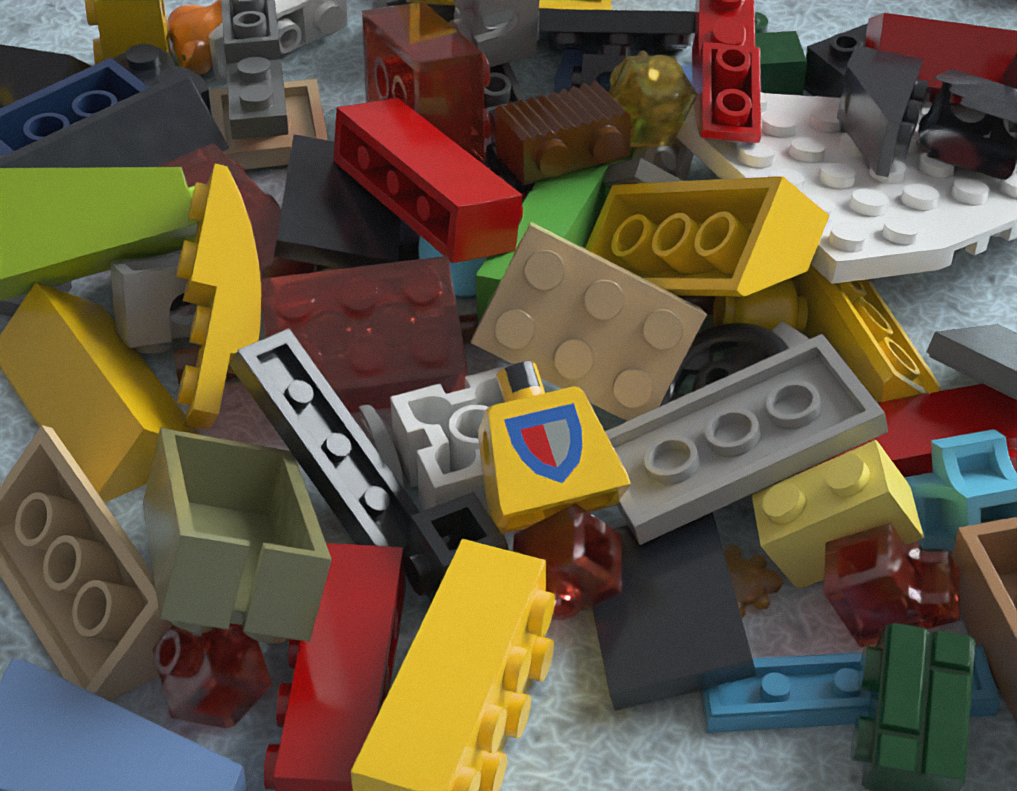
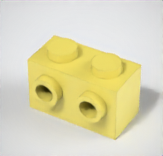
M877 440L751 494L760 545L796 588H806L924 538L911 486Z

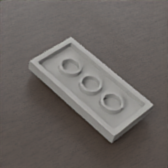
M821 334L605 431L626 470L631 483L618 502L617 507L641 545L888 432L885 412L825 336Z

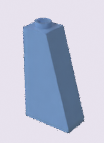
M12 658L0 681V791H247L242 765L28 661Z

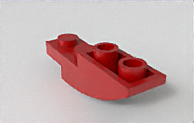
M696 0L695 35L692 43V86L695 119L701 138L750 143L760 142V47H755L754 0Z

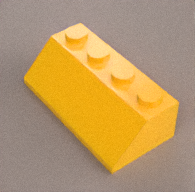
M784 176L612 185L585 249L675 295L745 297L807 272L830 215Z

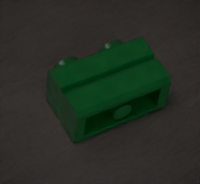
M891 623L885 625L875 647L864 646L858 674V689L871 692L868 717L858 715L856 718L851 743V760L864 762L861 786H864L865 789L874 791H960L964 786L975 640H973L972 636L943 631L931 633L926 628Z

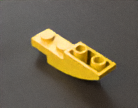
M216 163L207 185L198 182L195 184L188 219L199 222L195 242L184 240L176 272L177 278L187 280L183 301L198 304L192 322L189 342L200 345L196 367L189 365L184 367L177 403L188 405L184 426L208 431L219 415L227 372L236 374L229 363L238 349L259 341L261 326V283L258 254L252 226L242 196L228 167Z

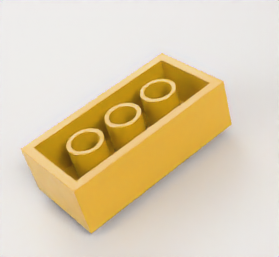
M465 539L461 540L351 770L353 791L500 790L507 766V754L502 753L509 736L517 739L522 736L531 708V696L527 695V691L532 680L540 682L545 680L553 657L554 640L545 638L555 605V594L546 592V560Z

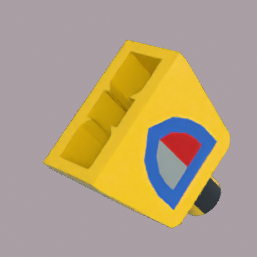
M531 361L516 363L499 371L496 377L504 403L495 404L486 409L478 428V440L487 511L500 532L505 534L616 506L631 483L584 391L579 387L573 386L545 393L536 363Z

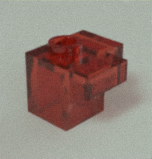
M891 523L825 543L823 594L860 648L865 645L877 644L885 625L891 623L926 628L928 630L960 621L959 568L948 550L925 552L918 541L907 545L900 538Z

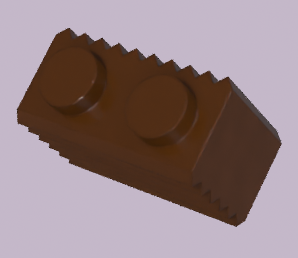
M595 80L590 86L583 83L579 89L573 86L569 92L563 88L559 94L552 91L548 97L544 94H541L538 99L531 96L527 102L520 99L516 105L510 101L506 107L499 104L494 110L498 158L502 159L503 164L506 163L507 168L511 169L512 174H516L517 180H521L522 186L626 159L631 156V114Z

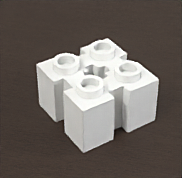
M510 365L466 376L465 389L445 394L441 384H436L390 397L393 443L400 466L410 487L418 486L419 506L422 511L474 492L487 511L478 428L487 408L495 404L504 403L496 375L499 371Z

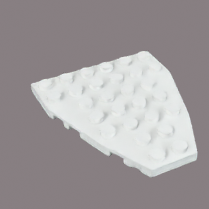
M761 92V139L759 143L701 138L695 119L693 94L687 95L684 100L663 101L660 122L720 179L784 176L830 215L811 265L831 284L936 271L951 265L955 250L966 247L965 251L972 255H977L986 251L990 236H999L1007 241L1017 238V172L1008 179L1001 180L928 157L926 154L931 152V150L918 144L917 140L920 138L918 133L920 120L930 110L931 102H924L914 136L911 138L906 159L895 157L889 176L883 177L874 173L837 119L840 98ZM951 106L954 114L965 122H977L986 115V113L970 108ZM1004 119L1005 128L1009 132L1008 120ZM1009 132L1010 135L1017 138V133Z

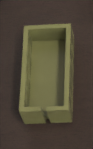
M160 428L143 499L160 619L171 621L175 626L190 632H209L214 627L229 629L231 623L242 625L243 632L249 637L265 643H283L287 638L310 642L332 559L297 461L291 451Z

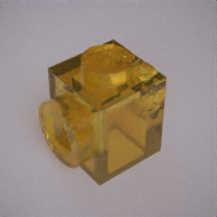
M641 51L636 56H626L625 60L612 72L609 81L611 86L609 94L631 114V147L672 146L698 96V93L676 59L664 55L648 56L646 51Z

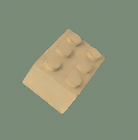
M530 222L473 334L471 343L512 364L526 361L536 363L540 378L562 389L573 386L579 387L584 391L590 403L625 421H629L660 406L707 314L701 307Z

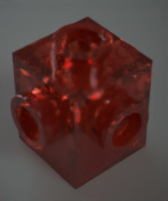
M230 623L229 629L214 627L209 632L197 633L183 630L173 624L152 649L155 666L159 673L172 719L220 728L233 727L272 686L259 642L243 632L242 625Z

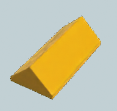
M811 264L807 272L791 278L796 286L798 296H805L807 300L808 319L803 331L807 338L812 339L823 334L876 402L944 390L869 279L831 284Z
M35 282L0 334V370L38 426L41 427L43 425L53 428L105 503L147 484L160 428L200 434L196 428L184 426L186 418L184 412L135 348H128L118 336L114 320L101 304Z

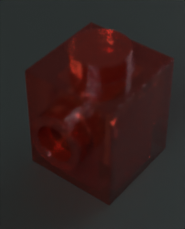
M574 503L514 534L513 552L546 560V592L555 594L553 620L563 621L574 617L580 612L621 593L622 534L578 504Z

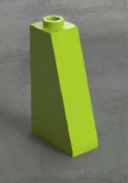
M182 167L0 168V301L29 293L35 282L52 287L111 270L110 261L160 256L181 250L184 240L195 242L199 222L188 219L195 186L188 187Z

